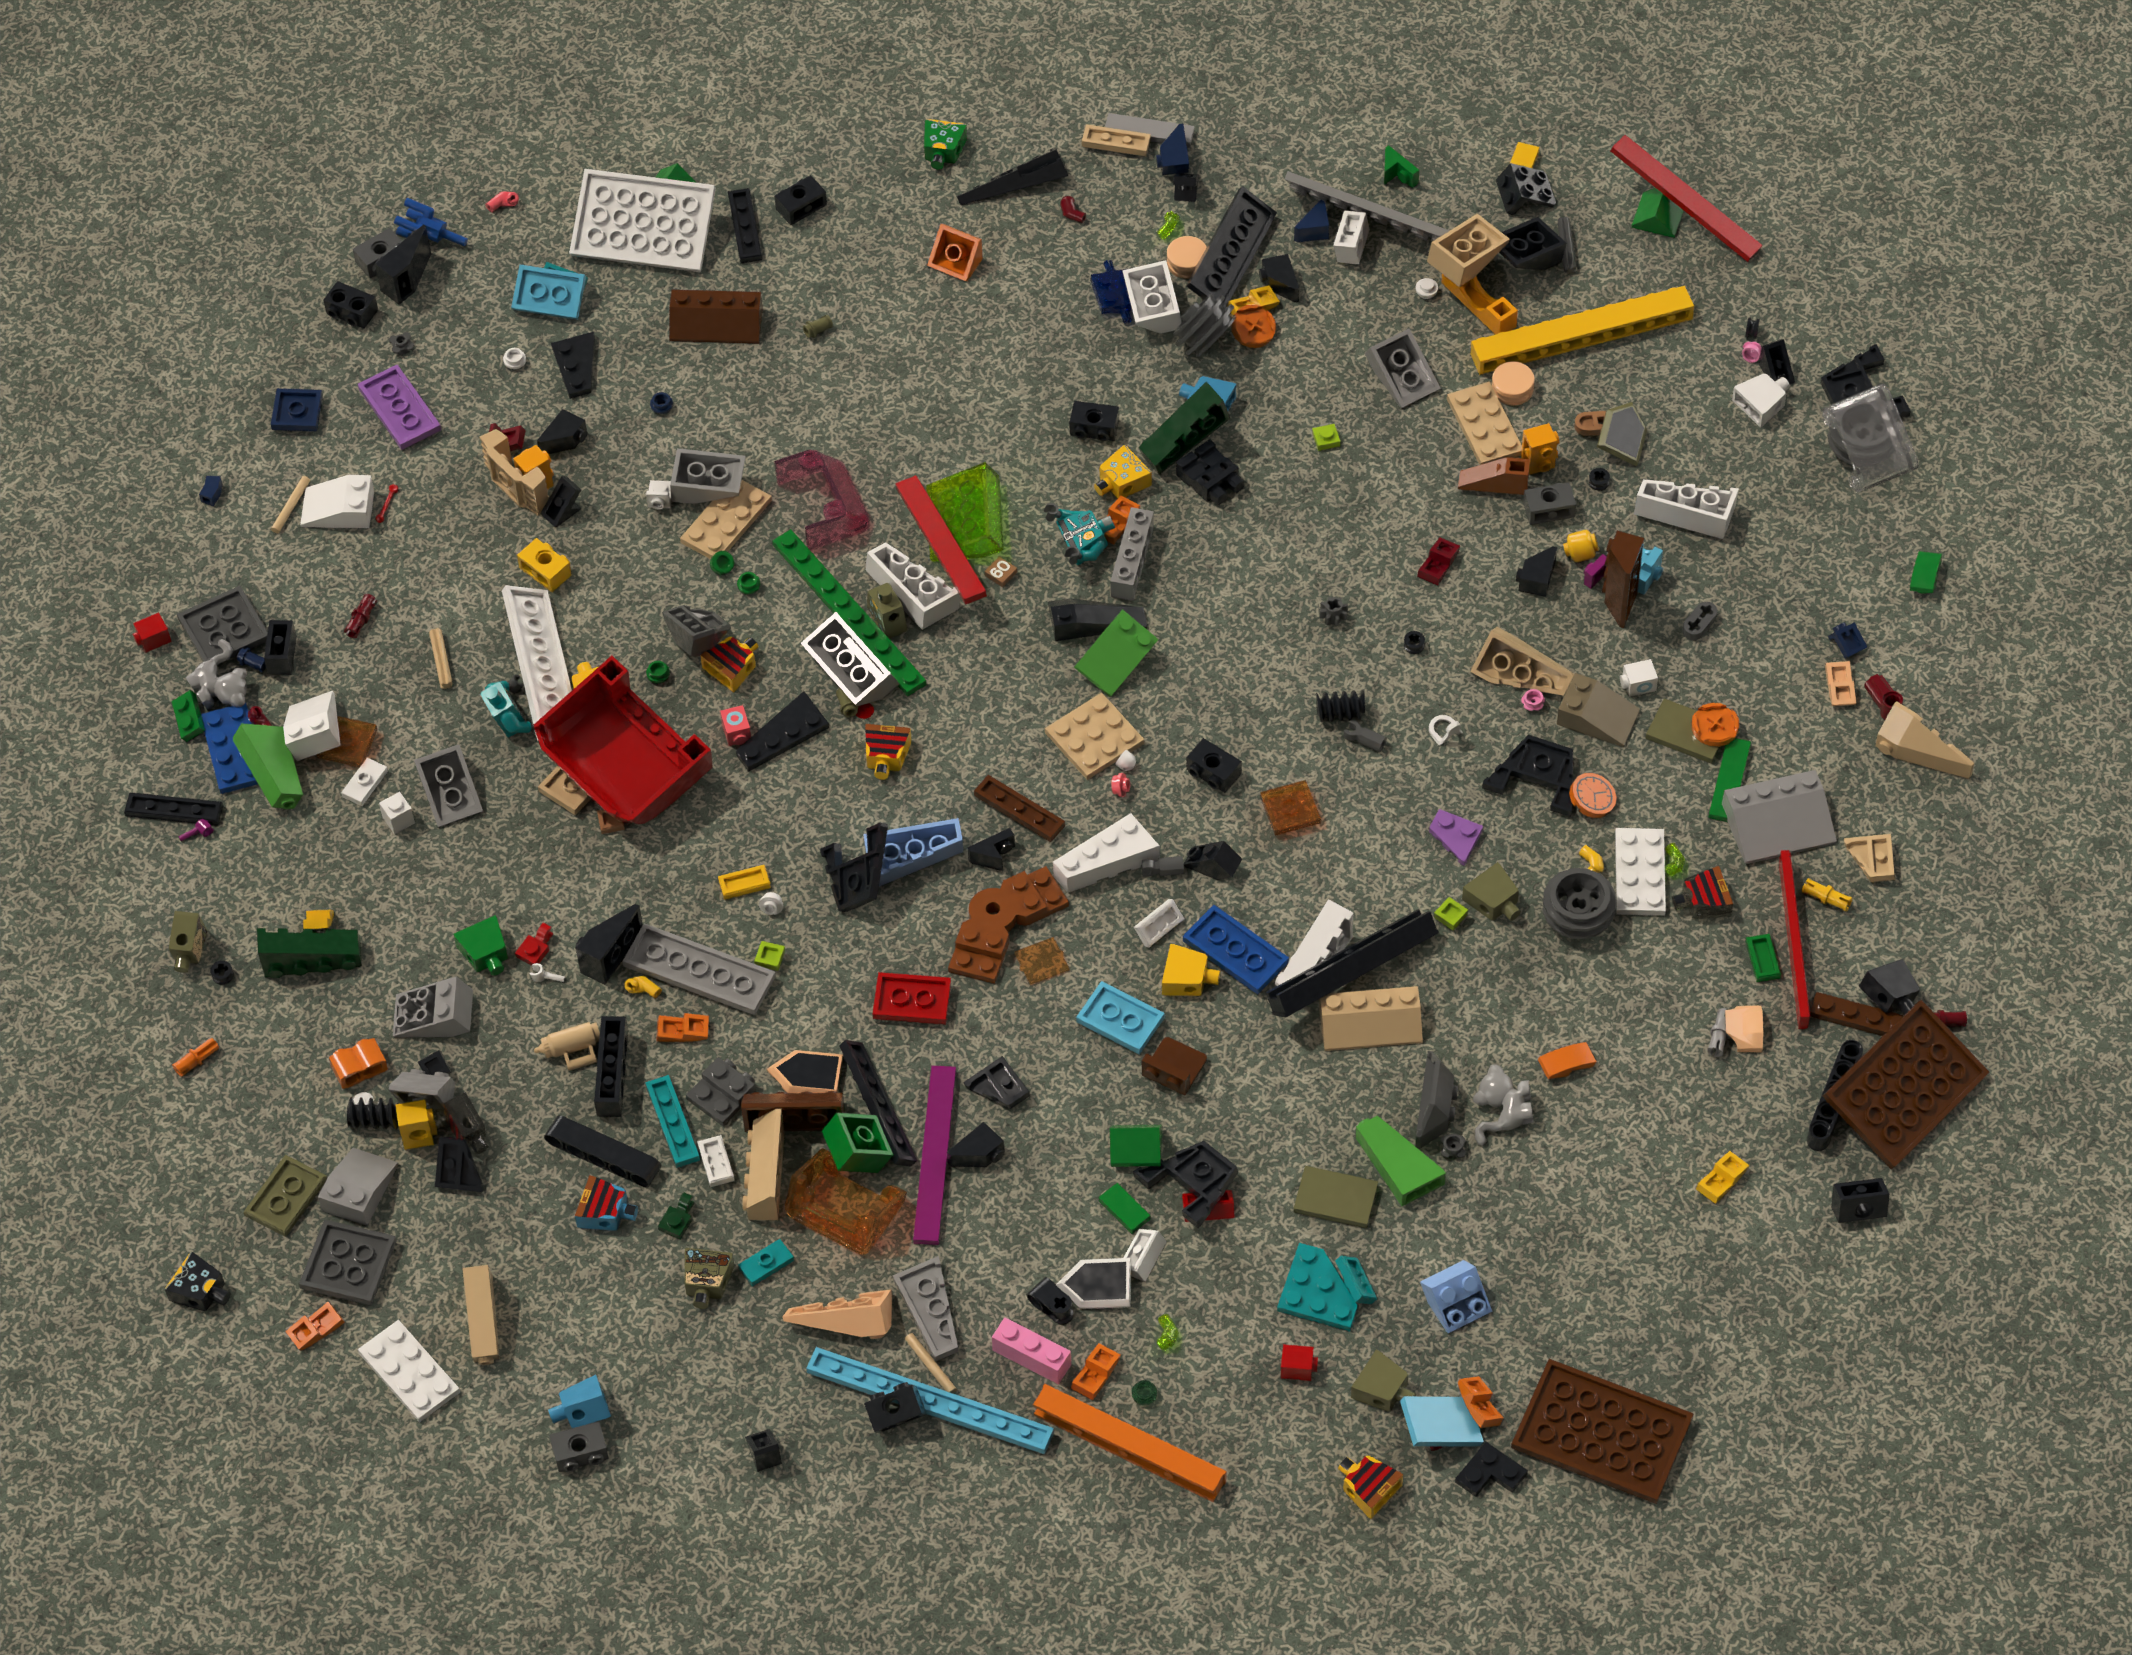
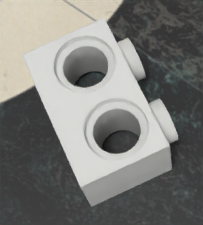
M1344 211L1333 245L1337 262L1359 264L1370 230L1366 213Z

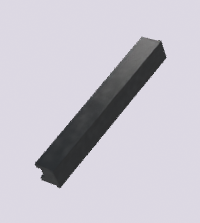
M1417 909L1267 991L1266 995L1272 1009V1015L1286 1018L1438 934L1439 931L1435 926L1431 911L1421 915L1420 910Z

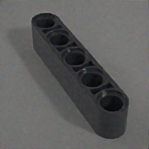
M1847 1040L1841 1045L1822 1095L1842 1077L1838 1074H1845L1862 1057L1863 1047L1858 1041ZM1847 1054H1852L1855 1057H1849ZM1822 1096L1810 1123L1807 1136V1144L1814 1151H1823L1828 1147L1840 1118L1837 1111ZM1823 1114H1829L1832 1117H1825ZM1815 1134H1820L1823 1137H1817Z
M556 1116L544 1135V1139L550 1145L644 1188H648L662 1167L656 1158L564 1116Z

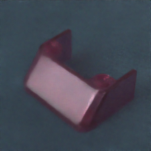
M806 450L774 461L778 486L822 472L834 498V501L827 503L823 508L825 520L805 526L806 544L810 551L864 533L869 529V515L842 461L816 450Z

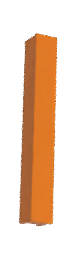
M1045 1383L1033 1404V1407L1037 1408L1034 1416L1209 1501L1214 1502L1222 1486L1226 1484L1227 1471Z

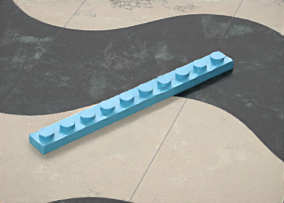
M818 1347L815 1348L806 1368L807 1373L870 1395L884 1392L886 1395L894 1391L893 1387L908 1382V1385L917 1386L926 1414L1045 1454L1054 1434V1428ZM897 1399L892 1401L893 1403L900 1405Z

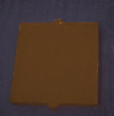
M1054 937L1014 952L1020 964V971L1024 972L1030 985L1069 971V967L1063 957L1064 952L1060 951Z

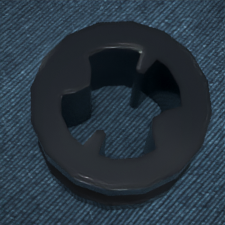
M1748 317L1745 337L1753 336V339H1757L1760 319L1754 321L1751 317Z
M1595 468L1590 472L1589 485L1592 489L1602 491L1609 486L1610 474L1607 470ZM1596 477H1599V479H1600V478H1603V481H1602V482H1600V480L1596 481L1595 478H1596Z
M1410 631L1405 635L1404 649L1408 653L1419 654L1424 650L1425 637L1422 633ZM1413 640V642H1415V640H1417L1419 642L1418 645H1416L1415 643L1414 645H1411L1410 641Z
M217 961L210 968L212 979L216 984L225 985L233 979L234 973L231 964L227 961ZM224 969V975L219 976L220 970Z

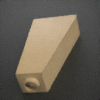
M488 1265L463 1268L472 1359L474 1362H479V1365L493 1364L495 1359H500L493 1276Z

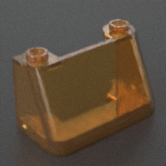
M822 1148L791 1176L785 1210L790 1218L855 1253L864 1255L876 1245L903 1206L907 1192L897 1186L888 1185L879 1195L840 1175L831 1152Z

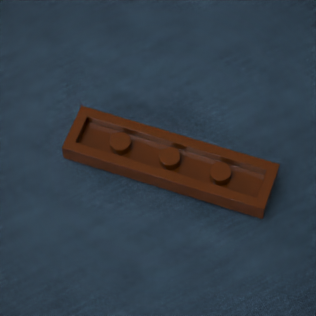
M987 775L974 790L975 797L1049 842H1052L1065 827L1063 819L990 775Z
M1819 992L1815 994L1810 1011V1017L1881 1036L1904 1016L1894 1012L1885 1013L1879 1008Z

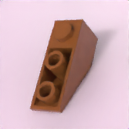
M1506 457L1461 470L1458 489L1524 495V490L1528 489L1530 459Z

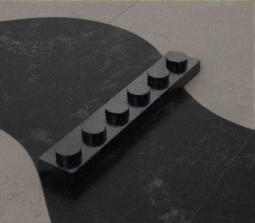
M844 1040L839 1045L844 1055V1060L852 1072L853 1079L858 1085L862 1099L865 1101L870 1114L877 1115L893 1153V1156L890 1158L894 1165L913 1166L917 1162L915 1154L863 1042Z

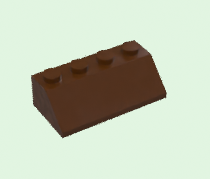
M671 290L669 340L680 342L759 344L763 313L761 292Z
M1617 530L1614 539H1609L1606 549L1608 554L1605 566L1607 567L1603 577L1605 582L1602 593H1605L1604 603L1619 627L1624 628L1638 594L1644 538Z
M805 1091L801 1093L777 1092L776 1094H763L754 1092L744 1094L741 1103L745 1132L753 1130V1120L775 1109H781L784 1131H822L836 1113H844L843 1093L835 1091L812 1093Z

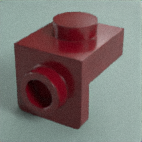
M496 423L490 424L489 432L497 429L508 437L510 452L522 449L526 430L521 425L502 430Z

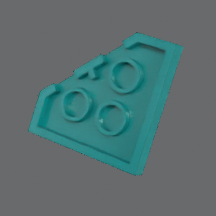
M1299 1243L1277 1306V1311L1351 1331L1358 1305L1324 1249Z

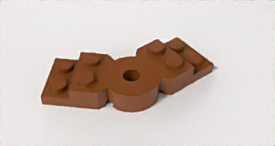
M1047 866L1028 875L1023 871L1003 880L1000 889L987 888L974 895L969 904V920L962 922L956 938L955 950L948 966V972L995 984L1009 946L1008 932L1015 926L1016 922L1019 925L1028 926L1069 907V901ZM997 912V914L991 915L989 913Z

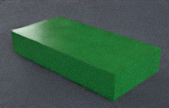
M1770 934L1746 937L1745 942L1756 982L1781 979V972Z
M1118 1183L1098 1197L1099 1202L1131 1234L1151 1220V1215Z

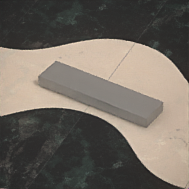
M1108 113L1105 127L1151 134L1150 142L1163 143L1179 124ZM1184 125L1186 145L1190 148L1195 126Z

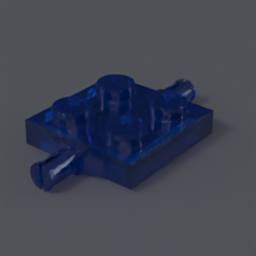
M1108 260L1103 263L1106 272L1091 274L1090 277L1101 314L1120 313L1123 323H1130L1132 318L1129 312L1132 311L1123 270H1115L1113 261L1109 260L1108 263Z

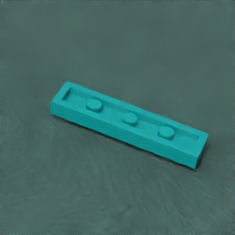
M669 1075L645 1082L676 1168L700 1161L697 1148Z

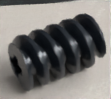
M1355 690L1351 692L1350 697H1348L1346 691H1343L1340 698L1337 692H1333L1331 699L1327 692L1323 693L1321 699L1318 693H1316L1317 716L1320 722H1324L1325 715L1328 716L1330 722H1333L1335 715L1338 716L1339 721H1342L1344 714L1347 715L1349 721L1352 720L1354 714L1357 715L1358 720H1361L1363 713H1365L1364 690H1361L1359 697Z
M350 1097L347 1106V1125L349 1127L351 1123L354 1129H358L361 1123L364 1129H368L371 1123L373 1129H378L381 1123L383 1129H388L391 1123L393 1129H398L396 1105H394L392 1098H389L387 1105L384 1104L383 1098H379L377 1105L374 1104L373 1098H370L368 1104L365 1105L363 1097H360L358 1104H355L353 1097Z

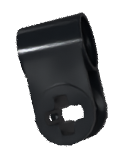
M1044 1277L1026 1294L1030 1303L1045 1313L1055 1323L1064 1325L1073 1319L1074 1313L1071 1298L1049 1278Z

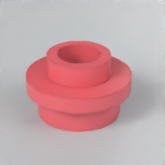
M1125 773L1113 776L1111 782L1112 793L1118 794L1119 797H1124L1126 792H1129L1130 780L1126 777Z

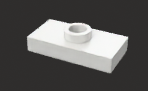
M366 758L341 792L342 797L363 806L387 774V767Z
M1168 899L1133 928L1144 946L1151 947L1182 922L1184 917L1174 900Z
M722 1136L697 1141L710 1187L733 1182L734 1176Z

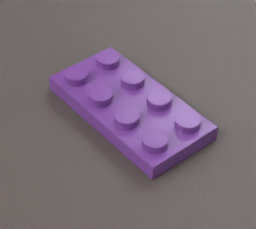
M398 365L358 383L359 391L401 450L441 431L439 422Z

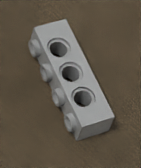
M1131 507L1110 581L1111 597L1134 601L1154 528V511Z

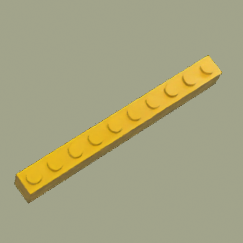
M1685 286L1674 287L1666 291L1650 293L1643 297L1628 299L1616 304H1608L1604 307L1585 310L1573 315H1565L1562 318L1543 321L1535 325L1523 326L1508 332L1480 337L1471 341L1470 355L1479 375L1493 372L1498 366L1507 362L1523 364L1693 319L1694 304Z

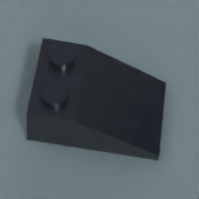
M1535 217L1502 232L1510 240L1499 253L1515 268L1547 270L1562 262L1567 243L1539 217Z
M634 904L589 929L584 937L579 938L575 949L581 974L604 985L608 982L625 958L643 926L639 905Z

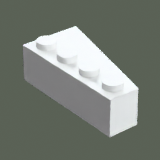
M1643 479L1637 494L1634 514L1723 539L1736 506L1739 489L1730 488V491L1719 490L1717 486H1709V489L1695 488V484L1675 486L1674 482Z
M886 542L867 552L866 571L879 585L885 583L891 585L902 603L904 611L922 630L959 609L960 595L955 587L952 589L945 585L943 579L933 577L926 572V568L920 564H913L909 561V557Z
M1130 813L1053 861V875L1065 891L1069 893L1095 884L1097 880L1118 876V873L1129 869L1131 871L1138 869L1142 865V860L1152 859L1157 861L1160 858V846Z
M1328 899L1296 953L1289 960L1284 972H1280L1276 978L1275 985L1278 986L1344 950L1353 937V912Z

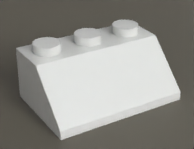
M1167 261L1123 270L1136 325L1160 334L1176 330L1182 322Z

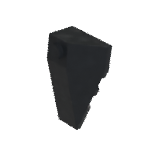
M1073 598L1048 601L1055 641L1101 635L1122 609L1147 629L1144 607Z

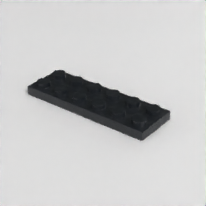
M1245 187L1239 188L1186 287L1203 300L1211 293L1214 294V299L1223 295L1225 299L1221 305L1226 308L1277 212Z

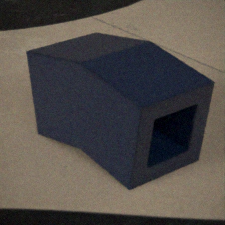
M206 476L205 485L199 493L202 503L214 507L221 495L223 485L221 476Z

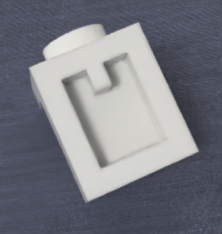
M650 480L649 491H646L647 507L654 509L671 508V481Z

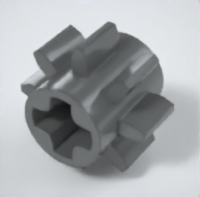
M1329 597L1326 602L1320 603L1319 618H1325L1326 625L1336 624L1339 626L1341 620H1347L1348 604H1343L1340 597Z

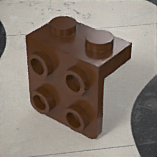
M1165 1037L1153 1056L1146 1053L1141 1060L1142 1076L1185 1096L1207 1062V1056L1170 1037Z

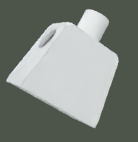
M1761 374L1736 385L1733 390L1732 401L1761 428L1785 406V391L1790 388V385L1784 377L1774 381L1767 374Z

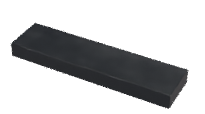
M750 189L728 191L740 264L762 261Z
M129 792L124 814L128 817L197 823L198 820L205 819L210 825L218 826L223 803L219 801Z

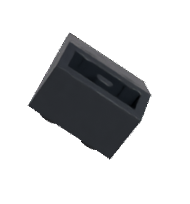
M424 224L417 230H414L401 243L396 244L390 252L380 257L375 263L380 291L398 305L416 291L431 256L427 229Z

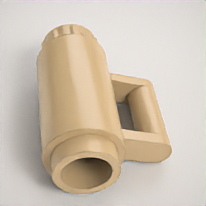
M590 1022L548 1034L547 1037L540 1039L541 1044L534 1049V1052L543 1053L546 1058L564 1056L568 1071L597 1063L592 1047L596 1046V1043L599 1042L600 1032L597 1023L590 1024ZM586 1048L589 1049L590 1055L569 1061V1053Z

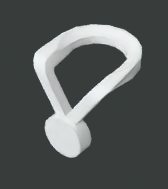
M1447 715L1436 716L1429 724V733L1438 745L1445 743L1451 735H1459L1463 732L1460 729V723ZM1441 720L1450 723L1446 728L1447 733L1443 738L1434 730L1435 723Z

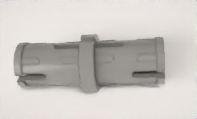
M1721 1008L1717 1011L1715 1025L1712 1026L1710 1031L1712 1037L1707 1052L1712 1056L1713 1050L1716 1049L1714 1057L1723 1055L1725 1041L1729 1038V1035L1726 1034V1021L1724 1017L1726 1008Z

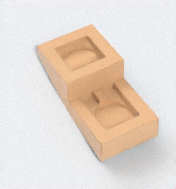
M1850 661L1826 663V677L1832 706L1856 705Z

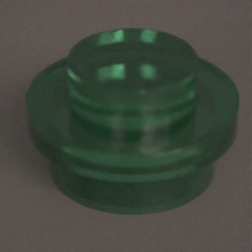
M1141 1380L1133 1386L1132 1398L1139 1405H1150L1157 1398V1388L1150 1381Z

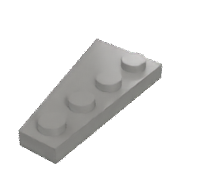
M939 1256L893 1275V1281L935 1362L958 1352Z

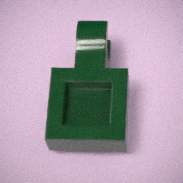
M684 1192L679 1199L677 1208L669 1206L658 1225V1230L681 1240L693 1220L692 1215L688 1214L694 1205V1201H692L693 1196Z

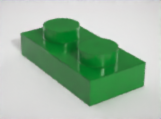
M189 690L171 701L181 739L187 742L205 731L196 693Z

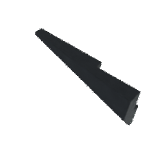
M1056 147L1050 149V152L1036 156L1032 160L990 179V182L981 186L978 185L972 190L958 195L957 199L960 205L1063 178L1068 176Z

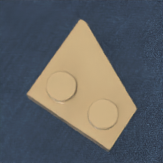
M1891 834L1844 838L1845 847L1870 882L1895 880Z

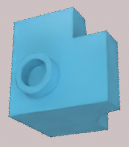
M1654 547L1652 550L1643 548L1638 592L1643 595L1654 579L1658 580L1663 572V567H1661L1663 550Z

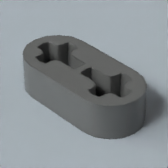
M1702 602L1693 610L1683 624L1684 637L1693 641L1703 637L1717 617V607L1713 603ZM1702 612H1710V614H1706L1704 618H1702ZM1696 624H1698V629H1697V630H1696V629H1694L1693 631H1690V630H1689L1690 628H1694V627L1696 626Z

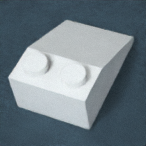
M346 475L307 487L304 496L301 527L369 528L374 498L371 475Z
M333 691L289 706L283 726L285 745L297 761L341 746L335 693Z

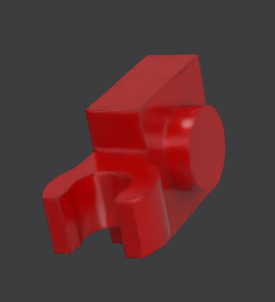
M543 922L538 928L535 938L530 935L526 937L515 952L516 958L531 966L535 963L539 964L550 950L546 943L553 936V933L550 931L552 927Z

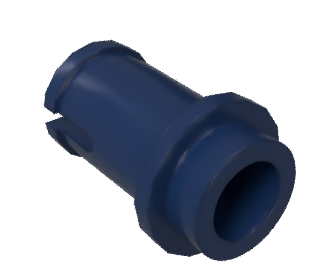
M242 648L239 651L237 661H239L240 665H247L261 673L264 672L266 664L263 657L252 653L249 648Z

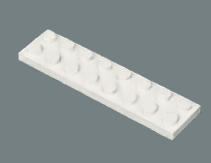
M505 585L502 594L533 724H535L570 693L572 689L548 590Z

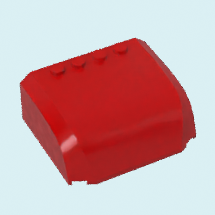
M612 655L533 724L541 750L607 814L623 822L645 824L654 819L713 768L711 749L695 734L687 741H684L631 690L628 670Z

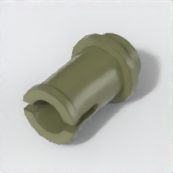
M826 314L812 322L807 321L803 326V331L808 338H815L817 334L832 328L833 322L829 315Z
M839 688L836 691V696L841 705V714L848 718L855 716L859 707Z

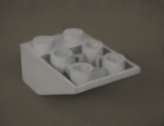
M456 976L396 994L393 1037H454L470 1032L473 989Z

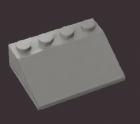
M1816 770L1724 791L1722 806L1745 864L1780 857L1781 850H1789L1791 854L1836 844L1837 842L1825 792Z

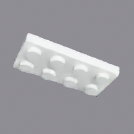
M1616 828V914L1665 916L1664 829Z
M399 1320L358 1349L361 1357L419 1423L460 1393L459 1387Z

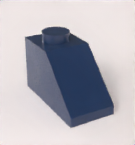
M1179 124L1160 146V155H1156L1157 168H1161L1162 175L1189 173L1184 124Z

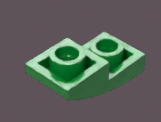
M1918 552L1912 573L1910 591H1917L1921 594L1934 592L1937 574L1942 562V554Z

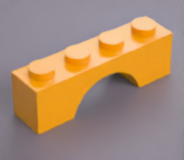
M1442 274L1441 283L1495 335L1500 332L1511 331L1517 327L1518 310L1504 297L1500 299L1491 297L1482 288L1477 276L1458 287Z

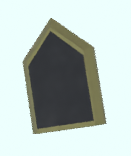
M1632 402L1606 411L1597 448L1634 466H1638L1647 428Z

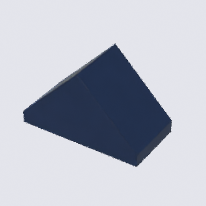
M1322 199L1294 227V241L1297 243L1329 239V222L1325 201Z

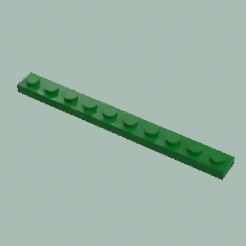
M791 529L772 540L775 549L833 614L836 612L893 675L899 682L898 687L907 697L927 685L926 679Z

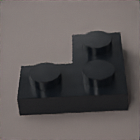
M1485 1442L1455 1478V1483L1475 1497L1490 1479H1493L1513 1493L1528 1474V1470L1488 1442Z

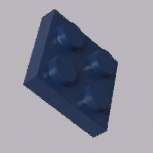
M277 388L271 429L317 432L323 398L322 390Z

